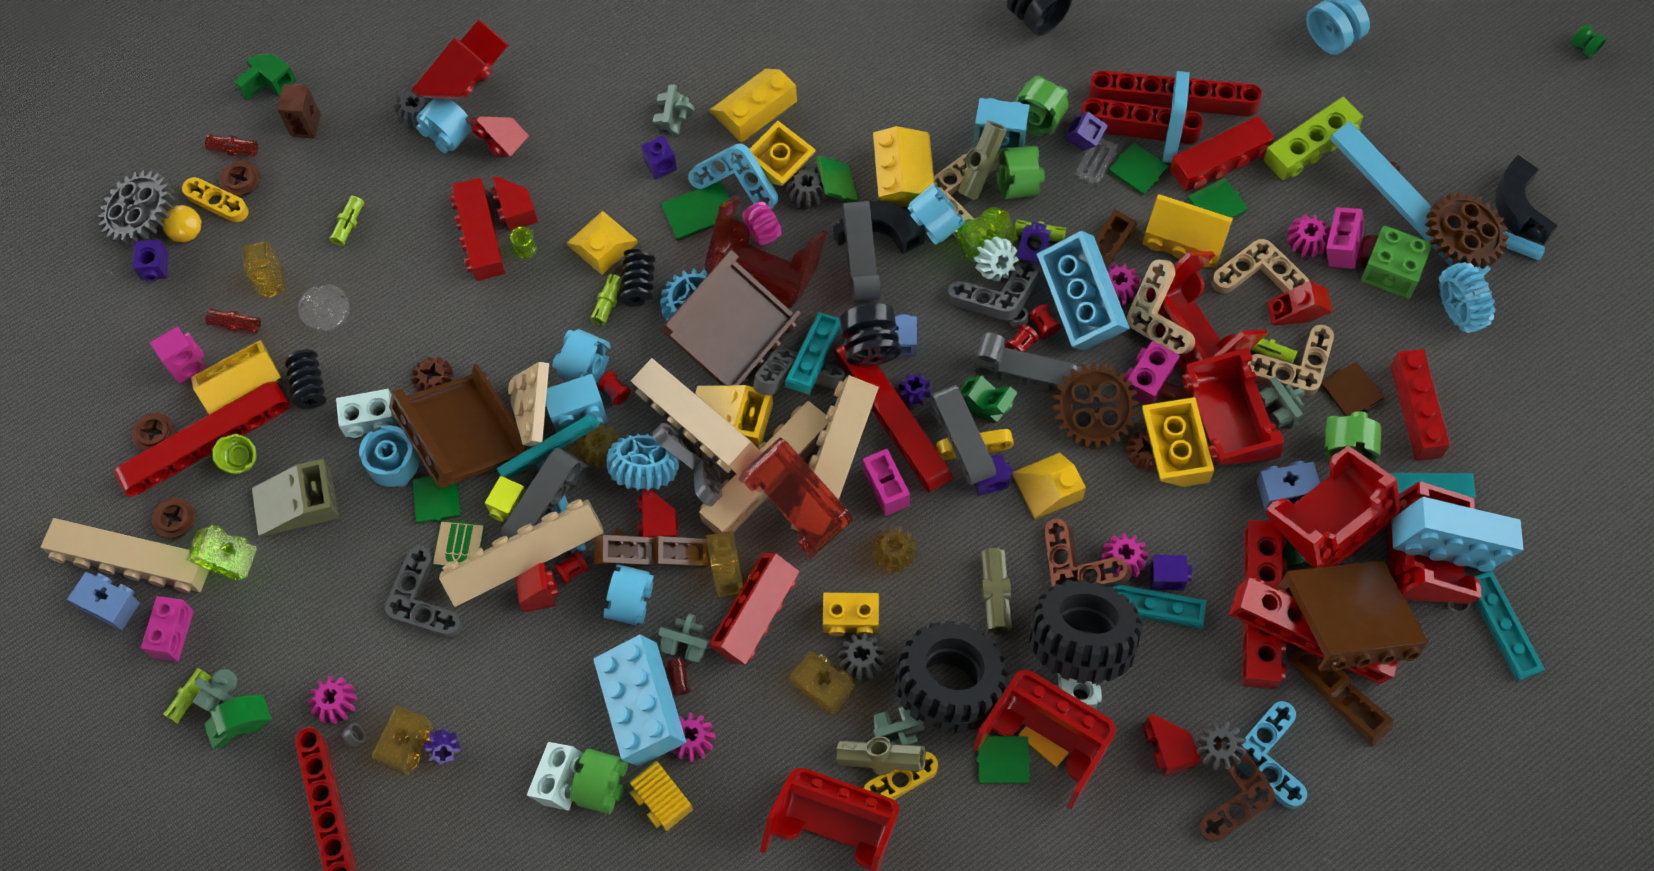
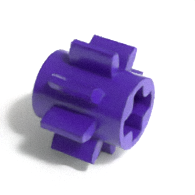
M921 373L912 376L907 374L906 382H899V389L902 390L900 398L902 400L906 399L910 407L918 403L922 406L924 397L930 398L931 390L927 389L930 387V380L924 381Z
M445 728L429 732L430 741L424 742V750L427 751L428 760L434 759L440 765L450 760L454 761V752L460 751L456 732L450 734L448 731H445Z

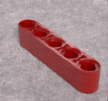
M1089 98L1083 102L1080 115L1090 112L1108 125L1104 133L1166 141L1172 108ZM1186 110L1180 143L1194 144L1199 140L1204 123L1202 115Z

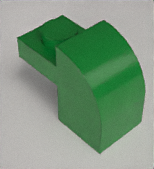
M259 54L246 60L250 69L242 73L234 82L241 95L249 100L264 86H268L277 95H280L283 85H292L296 78L290 66L279 57L272 54Z
M982 375L967 378L960 389L969 411L993 423H997L1001 416L1013 406L1012 401L1017 395V392L1010 386L996 389Z
M247 695L227 700L211 709L212 717L204 725L212 748L216 749L223 748L237 734L257 733L272 718L263 695Z

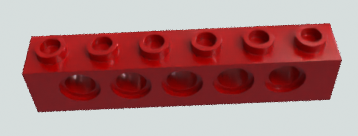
M1249 520L1245 527L1244 581L1248 578L1262 580L1259 574H1267L1272 581H1264L1266 585L1278 590L1277 587L1282 581V574L1285 575L1287 560L1282 558V549L1286 548L1287 539L1270 521ZM1260 548L1268 549L1272 555L1266 556L1262 554ZM1244 622L1242 686L1277 689L1281 680L1284 681L1286 677V664L1282 663V653L1284 654L1286 651V641L1271 634H1263L1258 628ZM1258 653H1267L1271 661H1263Z
M1248 578L1238 585L1229 616L1323 659L1325 658L1296 600L1288 592L1273 589L1267 586L1264 581L1255 578ZM1262 602L1267 605L1268 610L1263 606ZM1288 614L1292 616L1293 621L1288 617ZM1393 661L1386 665L1377 663L1363 668L1355 666L1345 669L1373 682L1382 684L1394 677L1398 661Z

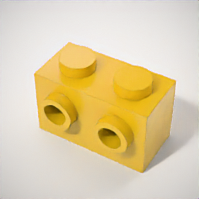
M823 593V632L829 633L830 636L834 637L844 636L845 633H856L860 637L864 633L867 634V637L879 634V593Z

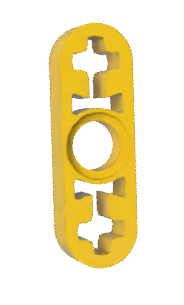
M189 178L182 185V191L188 201L231 222H241L248 216V207L241 198L200 178ZM199 188L200 191L203 193V196L201 195V193H199V192H197V191H193V192L191 193V190H192V189L197 190V189ZM213 196H221L219 203L209 204V200ZM229 204V206L232 207V208H234V209L240 208V210H239V211L234 210V211L232 212L227 205Z
M1009 429L980 433L989 453L1004 451L1014 446L1012 432ZM948 438L936 443V450L943 460L957 459Z
M926 752L925 762L931 761L932 763L930 765V772H926V770L916 772L917 780L913 779V774L910 770L894 769L889 774L879 775L865 784L863 789L871 791L870 789L874 787L878 791L885 787V783L882 781L887 780L889 788L894 793L889 794L887 789L881 795L894 800L933 778L938 770L937 758L932 753ZM901 772L908 776L909 782L906 786L897 787L893 784L892 778L896 773Z

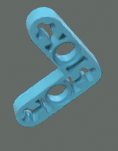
M1176 72L1172 111L1162 160L1165 163H1171L1173 156L1178 153L1187 108L1190 72Z
M735 144L698 163L688 174V179L692 186L703 189L734 173L753 204L763 201L762 196L770 199V201H763L770 209L778 202L776 190L750 149L744 144ZM735 154H736V155H740V154H741L743 158H742V159H741V158H738V159H737V158L735 157ZM715 161H720L724 164V172L718 171L715 168ZM707 170L709 172V174L705 178H699L697 176V174L701 175L705 173ZM747 173L755 174L758 178V183L750 182L747 178Z
M1280 701L1275 703L1245 737L1246 742L1242 746L1247 752L1250 751L1252 753L1251 758L1256 764L1260 760L1264 762L1259 767L1261 772L1266 768H1270L1277 773V781L1269 783L1275 792V799L1288 809H1296L1307 798L1305 786L1267 755L1296 718L1294 707L1288 702ZM1276 711H1286L1288 713L1286 719H1282L1275 727L1272 722L1278 716ZM1259 729L1268 730L1272 735V741L1269 743L1261 742L1257 738V731ZM1241 763L1237 765L1249 778L1252 776V769L1248 764ZM1285 779L1287 781L1284 784V787L1286 789L1282 787L1280 791H1277L1275 788H1277L1281 784L1282 780ZM1295 789L1299 792L1297 794L1298 799L1294 798L1291 801L1287 798L1289 795L1287 790L1292 791Z

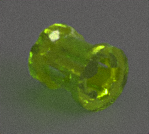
M522 226L514 229L510 239L514 245L515 254L523 259L532 257L537 250L532 231Z

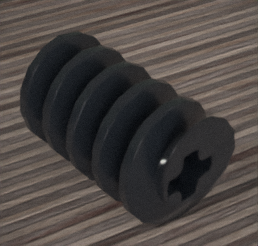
M628 249L624 251L620 301L631 307L641 306L645 304V301L653 297L650 291L653 290L651 281L654 280L652 272L655 270V266L652 263L655 262L656 257L639 249Z
M310 349L298 350L288 355L285 359L292 402L300 408H316L324 405L327 400L323 395L325 389L321 386L323 380L320 377L321 370L318 368L320 364L316 359L318 354Z

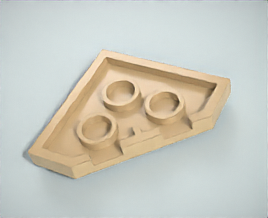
M538 362L515 375L509 382L508 393L511 394L510 403L522 443L526 446H535L542 443L549 363Z

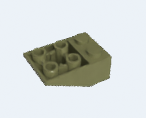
M324 459L295 465L252 488L259 538L339 519L332 471Z

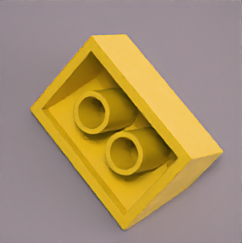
M764 69L712 107L710 113L742 143L797 102L796 85L781 70Z
M898 126L873 132L878 197L883 202L896 204L902 208L907 207L933 183L935 184L930 134Z
M1158 194L1142 245L1148 246V248L1154 251L1172 254L1178 259H1181L1189 251H1213L1215 256L1204 267L1215 269L1233 218Z
M259 340L191 376L194 391L210 415L265 383L278 382L277 379L281 378L264 344Z
M1196 398L1143 405L1142 410L1160 481L1181 487L1210 483L1214 467Z

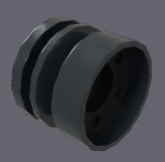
M1007 0V8L1018 19L1024 20V24L1037 36H1043L1057 27L1068 13L1072 4V0Z
M861 305L847 310L839 317L842 337L846 339L844 342V348L847 351L846 359L850 365L858 367L880 365L896 359L901 354V346L898 343L899 335L894 331L896 329L894 309L890 305Z

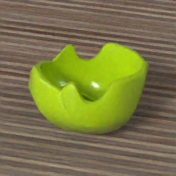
M238 434L221 437L212 449L213 460L218 468L229 474H241L248 471L257 459L256 447L252 441Z

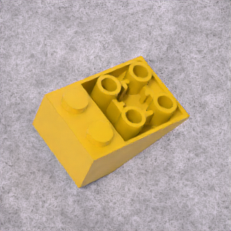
M747 385L697 386L695 395L758 448L763 441L772 411V395L760 394L753 387Z

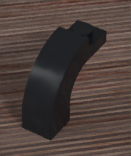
M1517 155L1508 165L1496 188V208L1499 216L1504 218L1502 222L1513 234L1517 236L1524 230L1531 238L1545 244L1558 225L1534 209L1528 202L1525 190L1533 181L1539 169L1520 155Z
M869 201L872 232H879L889 236L902 254L924 244L925 230L914 221L910 212L889 202ZM843 218L833 225L834 239L838 246L846 242Z

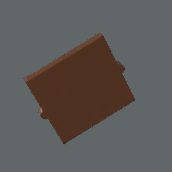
M1357 362L1343 370H1336L1334 375L1321 383V386L1345 416H1351L1353 412H1367L1371 406L1384 399L1382 393Z

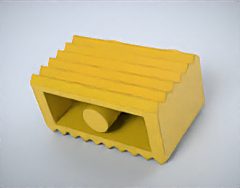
M655 761L629 782L633 788L629 792L639 806L643 803L647 806L650 812L646 815L656 828L662 825L665 831H668L693 811L691 803L658 761Z

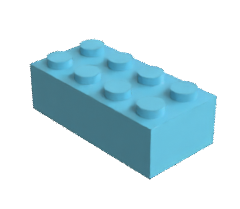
M1080 231L1037 253L1073 348L1086 351L1130 329L1093 235Z
M1422 497L1391 519L1393 549L1404 551L1408 555H1422L1429 557L1431 560H1444L1453 562L1457 566H1470L1478 568L1480 571L1488 572L1524 550L1521 520Z
M639 634L593 659L621 760L641 766L687 743L656 642Z

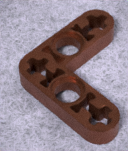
M1053 519L1046 525L1045 539L1052 586L1056 584L1061 585L1065 582V578L1070 581L1085 580L1086 574L1094 570L1098 573V578L1095 582L1102 583V586L1107 588L1109 586L1122 585L1130 579L1132 569L1126 561L1119 557L1077 566L1071 527L1062 519ZM1058 527L1064 530L1059 534L1060 541L1064 544H1060L1058 537L1054 535L1058 531ZM1067 551V561L1063 564H1057V554ZM1119 565L1123 570L1119 571V576L1117 577L1110 572L1116 571V566Z
M1216 740L1214 742L1216 743L1215 750L1219 751L1222 744ZM1247 751L1240 760L1241 763H1246L1251 767L1252 776L1248 779L1239 778L1235 773L1237 765L1232 763L1230 770H1227L1241 790V793L1202 819L1200 832L1208 841L1216 842L1267 809L1274 801L1275 792ZM1259 788L1260 791L1267 790L1269 793L1266 796L1267 802L1263 803L1261 800L1255 802L1252 806L1257 810L1251 812L1249 804L1242 797L1247 795L1248 800H1251L1256 795L1255 789ZM1232 804H1241L1245 808L1246 814L1243 819L1235 820L1230 817L1228 809ZM1223 811L1225 819L1233 826L1227 828L1226 823L1218 828L1219 835L1215 836L1213 832L1207 834L1205 830L1208 828V824L1206 822L1209 820L1212 823L1218 822L1222 819L1218 813Z

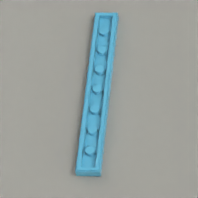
M1351 121L1332 134L1329 139L1426 241L1430 242L1433 236L1426 235L1430 228L1425 226V223L1428 220L1426 215L1430 212L1431 205ZM1437 244L1432 245L1435 251L1438 248ZM1442 251L1438 254L1443 258L1445 253ZM1449 257L1445 261L1449 266H1452V259ZM1489 266L1485 269L1478 267L1479 273L1483 275L1491 270Z

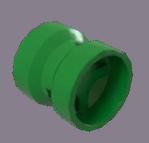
M1585 24L1575 34L1570 44L1575 48H1581L1587 57L1592 58L1603 47L1607 38L1602 34L1597 35L1590 25Z

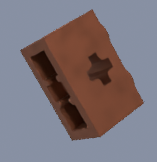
M300 84L283 85L277 110L290 136L315 139L321 113L308 86Z

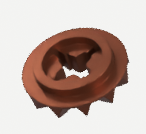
M236 161L229 164L222 171L220 185L223 190L242 198L243 194H252V189L259 187L258 181L261 177L253 163ZM244 176L246 181H240L238 184L235 179H241Z
M427 356L426 360L418 361L416 368L412 369L411 381L418 392L453 380V370L450 364L439 356L437 358ZM435 369L438 376H433L429 380L426 373H431Z
M146 414L135 423L132 429L133 442L139 449L146 451L174 435L175 426L165 414ZM155 428H157L162 434L155 435L152 439L147 433L154 432Z
M1148 430L1143 432L1137 431L1127 442V458L1132 465L1141 470H1156L1157 466L1153 450L1152 455L1147 451L1140 452L1144 447L1143 442L1148 447H1151Z
M170 498L163 501L156 507L152 516L154 530L163 538L176 539L180 535L186 536V532L190 528H194L193 522L194 518H196L194 507L183 498ZM177 514H178L179 518H180L182 521H181V522H180V521H179V522H175V521H174V522L172 523V522L168 519L167 516H170V517L173 516V517H175V516H177Z

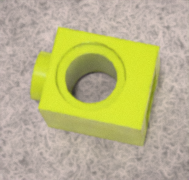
M500 476L485 501L489 515L500 522L508 520L526 492L524 486Z

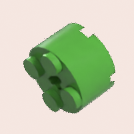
M1034 76L1032 80H1029L1024 85L1014 102L1030 105L1026 132L1036 136H1043L1044 133L1052 134L1069 106L1068 92L1064 87L1044 80L1041 76Z
M1022 146L999 149L998 156L1001 167L1000 172H996L1002 197L1006 196L1005 199L1039 195V184L1044 182L1045 174L1042 167L1039 168L1038 147Z
M1353 412L1351 416L1343 417L1329 416L1325 430V459L1330 462L1334 454L1350 446L1373 463H1376L1377 458L1380 459L1381 424L1369 419L1368 414L1365 412Z
M588 748L583 753L579 762L584 765L580 773H575L573 779L571 801H573L574 805L611 814L615 801H620L624 792V785L620 783L622 776L626 774L628 762L621 760L619 756Z

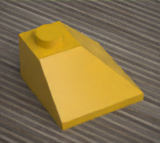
M602 211L567 242V246L603 275L624 256V251L632 249L638 243V240Z
M1061 453L1013 472V479L1034 520L1081 501L1084 498L1085 484L1074 464Z

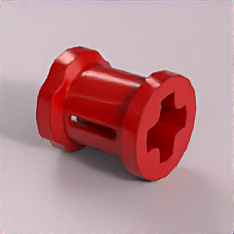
M1048 304L1036 307L1028 315L1030 321H1034L1041 331L1040 336L1043 339L1053 336L1062 326L1059 321H1055L1049 312L1050 307Z
M1022 324L1018 328L1019 332L1012 340H1008L1005 343V347L1026 353V350L1032 343L1036 344L1039 337L1034 329Z
M614 371L605 373L596 384L600 391H604L611 398V403L614 406L624 402L630 395L631 389L628 386H624L617 379V374Z
M577 550L573 552L572 557L564 562L554 564L557 573L566 585L570 584V580L583 571L586 573L590 571L585 560Z

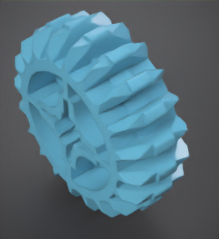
M1463 262L1461 264H1454L1442 271V275L1439 276V295L1442 299L1441 304L1444 305L1449 318L1454 322V326H1458L1462 332L1470 333L1482 330L1490 325L1491 321L1494 320L1493 313L1495 308L1493 304L1495 300L1492 298V291L1488 287L1489 283L1485 281L1484 275L1479 273V269L1471 263Z
M694 268L692 274H687L683 270L682 277L674 275V282L667 281L666 289L662 290V299L660 300L662 315L666 318V321L670 319L707 276L705 269L700 274H697Z
M637 433L636 436L627 435L626 439L618 438L617 442L612 443L607 454V469L611 475V480L617 481L618 485L625 484L627 489L633 487L637 491L639 489L649 491L650 488L659 489L660 485L668 486L669 481H674L677 470H679V459L659 445L654 437L649 436V434L640 435Z

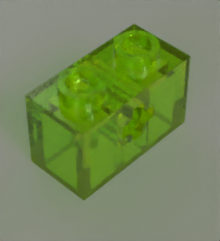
M998 207L989 208L978 218L965 221V224L955 231L964 257L974 263L977 262L973 257L980 254L977 247L983 248L984 240L988 239L991 241L993 237L1007 239L1012 243L1018 239L1009 213Z
M210 525L209 527L197 530L186 560L230 579L239 580L247 578L257 547L250 545L249 540L246 538L229 536L225 534L224 529Z

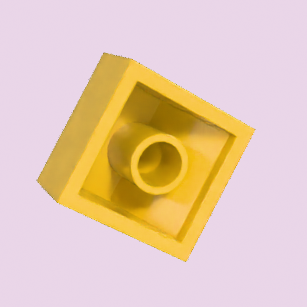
M777 121L750 148V151L771 184L783 186L816 152V149L781 122Z

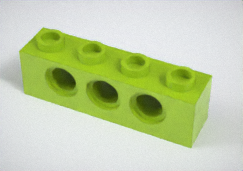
M1343 96L1269 146L1263 161L1282 181L1290 176L1296 177L1309 163L1315 164L1328 150L1332 152L1338 148L1329 138L1349 121L1360 131V124L1364 116Z

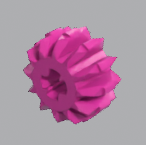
M763 201L752 204L742 212L746 228L754 238V241L759 245L770 244L781 236V226L777 221L778 219L770 207Z
M1304 214L1301 219L1296 218L1293 220L1292 225L1288 228L1287 245L1293 246V253L1300 251L1302 258L1309 254L1313 259L1317 253L1322 255L1325 252L1331 227L1325 226V220L1318 221L1316 214L1312 219Z
M1114 262L1111 268L1106 267L1120 305L1123 307L1126 301L1130 303L1134 301L1140 288L1141 279L1140 276L1135 275V268L1127 270L1126 263L1122 267H1118Z
M1124 532L1121 534L1120 539L1113 535L1110 543L1104 544L1103 550L1105 553L1102 554L1101 560L1113 557L1122 558L1130 565L1132 575L1138 577L1140 570L1146 569L1147 563L1145 560L1148 559L1149 553L1143 551L1145 542L1136 543V535H1133L1131 539H1127V535ZM1119 565L1116 566L1117 569L1113 573L1117 577L1119 571L1123 570Z
M329 676L326 684L322 680H318L319 689H310V693L314 697L307 700L308 705L313 707L311 714L314 717L319 716V720L322 723L330 720L332 724L337 725L339 717L343 720H348V716L345 713L347 711H355V707L351 703L358 700L357 696L352 693L355 689L353 685L346 684V680L342 677L336 681L333 676ZM334 697L336 701L331 703L330 699Z
M689 712L687 715L688 720L686 721L679 716L687 743L671 750V752H678L677 756L680 760L684 759L688 754L689 761L694 762L695 754H698L701 759L705 758L703 749L712 751L713 745L709 741L715 740V733L709 732L713 726L711 722L704 723L703 715L698 716L694 720L693 713ZM690 733L696 737L692 742L686 737Z

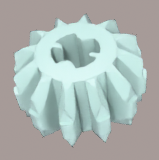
M993 237L991 241L988 239L984 240V247H977L980 254L973 257L978 262L975 268L986 279L1000 281L1001 277L1009 278L1008 272L1010 270L1016 271L1013 263L1019 261L1014 256L1018 250L1007 239Z

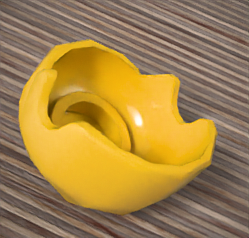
M176 205L173 209L166 212L170 217L163 218L164 226L162 228L169 239L173 242L186 243L196 238L201 230L202 221L194 209L185 205Z

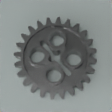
M142 170L140 175L134 172L132 179L125 176L123 184L117 182L118 188L116 190L110 189L111 197L104 198L107 205L100 207L104 211V213L98 216L103 220L99 223L103 228L102 232L120 245L126 243L131 246L133 241H141V237L148 240L150 232L156 234V227L164 226L162 219L170 217L166 212L173 209L170 202L175 200L171 195L174 192L170 187L171 184L162 175L156 174L152 170L149 173Z

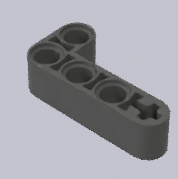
M869 201L843 203V220L852 303L879 300L881 288L879 275L876 274Z
M990 332L982 335L975 361V373L979 376L982 375L984 378L1056 395L1061 394L1056 385L1065 386L1066 384L1062 379L1063 376L1071 379L1070 370L1072 368L1080 373V368L1072 363L1004 348L1005 339L999 334Z
M957 385L930 394L932 418L937 427H943L968 483L973 485L996 476L993 460Z
M561 448L555 449L549 455L504 524L501 536H507L509 539L517 535V530L530 523L532 526L543 522L542 518L554 512L571 484L579 486L584 482L590 472V466L568 451Z

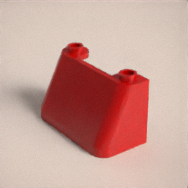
M1249 347L1186 364V374L1182 375L1185 389L1190 390L1192 396L1196 398L1201 421L1210 443L1208 448L1212 462L1216 461L1219 466L1275 460L1281 457L1284 446V439L1280 430L1275 431V424H1271L1255 383V371L1252 372L1251 366L1248 365V362L1253 360Z
M1350 446L1345 447L1342 451L1332 456L1329 463L1330 476L1301 499L1292 504L1288 499L1281 498L1272 502L1266 509L1272 524L1313 568L1337 566L1390 524L1391 519L1398 515L1400 511L1397 478Z
M1421 481L1399 494V513L1422 497L1475 509L1474 498ZM1392 522L1386 526L1388 570L1405 600L1469 604L1481 598L1480 581L1477 577L1465 576L1464 566H1457L1453 562L1444 560H1431L1429 557L1422 555H1408L1404 551L1393 549Z

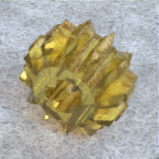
M600 423L598 428L582 436L581 440H578L577 445L580 449V458L585 459L586 464L589 466L595 463L598 469L601 468L602 463L606 462L607 465L608 449L611 448L612 443L617 442L618 438H621L620 433H615V429L611 425L605 429L604 424Z
M890 526L887 527V534L879 531L877 533L879 540L872 541V547L875 549L872 551V557L878 559L877 565L879 567L887 564L886 570L888 573L892 571L893 567H896L899 573L902 572V564L910 568L912 566L911 559L917 558V551L914 550L917 548V541L911 540L912 533L910 531L902 534L903 528L901 526L897 528V532H893ZM893 547L899 548L897 549V552H891V550H893Z

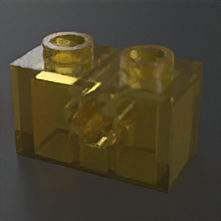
M269 242L242 246L244 271L260 297H272L278 293L285 292L283 266Z
M733 530L706 535L717 597L739 593L743 587Z
M810 651L789 676L790 683L832 717H835L855 693V684L852 683L854 680L845 671L841 670L838 672L831 666V661L823 654L819 653L816 655ZM819 679L822 681L829 679V685L826 683L819 685Z
M396 705L371 758L379 765L408 776L410 770L415 769L419 762V752L423 743L430 739L429 732L433 731L432 723L426 716ZM409 738L408 743L403 742L402 744H400L401 740L406 741Z

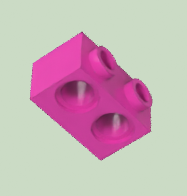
M1336 207L1326 248L1329 267L1355 269L1364 232L1362 209Z
M178 326L150 342L163 364L179 384L207 368L202 361L206 356L198 344H196L189 332L183 334Z
M1154 341L1150 343L1147 349L1143 347L1136 358L1137 366L1135 369L1130 367L1123 379L1124 382H1133L1128 389L1129 391L1136 390L1137 393L1131 397L1146 405L1154 404L1176 369L1180 355ZM1150 361H1159L1161 365H1154ZM1138 381H1146L1149 385H1141Z
M888 449L863 458V472L884 515L888 516L909 507L910 493Z
M157 596L141 649L153 659L179 662L194 610L184 600Z

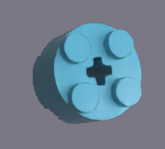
M433 98L416 116L419 123L416 129L424 137L429 136L435 141V146L444 154L448 151H454L472 132L471 125H468L465 120L468 115L451 99Z
M934 183L913 199L907 207L914 221L919 226L924 224L927 235L934 244L943 242L966 223L961 214L957 215L955 213L956 207L939 187L936 188Z
M580 329L576 331L568 330L563 340L564 346L561 353L555 356L552 367L557 369L558 377L564 380L571 381L593 374L594 380L597 383L602 377L609 361V356L605 355L606 348L610 349V343Z
M391 425L380 427L381 429L368 433L362 440L359 448L362 464L376 483L386 487H403L408 484L409 480L417 472L420 462L419 455L401 428Z
M617 564L607 594L608 609H604L603 617L635 626L637 623L643 624L647 610V602L644 601V598L650 599L654 576L650 575L648 571Z

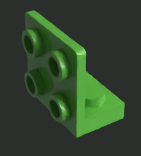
M1382 226L1360 281L1410 299L1418 284L1432 244L1429 241L1388 226Z

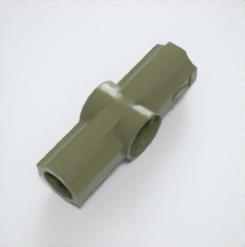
M993 121L986 122L976 148H971L966 154L965 161L968 168L960 184L959 193L971 199H978L988 173L994 172L999 165L997 152L1006 134V127Z
M988 548L985 551H981V568L983 572L981 591L982 601L986 608L987 631L993 634H1004L1012 629L1009 604L1011 603L1010 578H1007L1005 550Z
M881 736L872 738L868 742L839 741L836 760L838 766L871 768L875 774L886 775L894 769L924 770L926 751L924 746L891 744L889 739Z

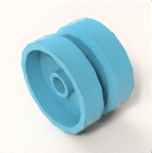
M1324 0L1311 8L1306 15V24L1311 37L1319 47L1330 54L1338 55L1352 43L1367 35L1370 29L1367 11L1360 0Z

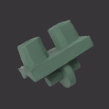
M675 84L668 86V92L658 94L657 106L664 110V112L654 115L653 124L658 130H668L672 136L679 135L681 121H685L686 117L694 114L695 108L689 103V98L678 93Z
M1277 376L1269 379L1267 386L1259 393L1265 408L1274 403L1278 409L1271 414V421L1275 424L1276 428L1289 425L1291 428L1299 424L1298 420L1303 416L1300 409L1305 406L1300 400L1305 395L1302 388L1293 390L1290 384L1284 387Z
M691 613L687 616L686 620L676 619L675 626L683 628V631L670 627H660L658 634L662 636L661 652L676 655L679 643L683 642L688 644L685 659L694 662H701L706 649L711 648L708 646L711 640L692 634V631L702 633L704 626L696 624V615Z
M227 669L219 670L213 675L211 684L199 677L194 685L201 689L193 703L210 712L217 705L233 699L234 697L228 693L232 692L237 685L236 675Z
M903 706L899 708L902 721L894 724L891 723L888 712L878 713L874 715V738L882 736L892 740L890 741L891 744L909 745L918 742L916 734L912 733L925 730L924 722L920 719L918 721L910 716L911 711L909 709L905 710Z

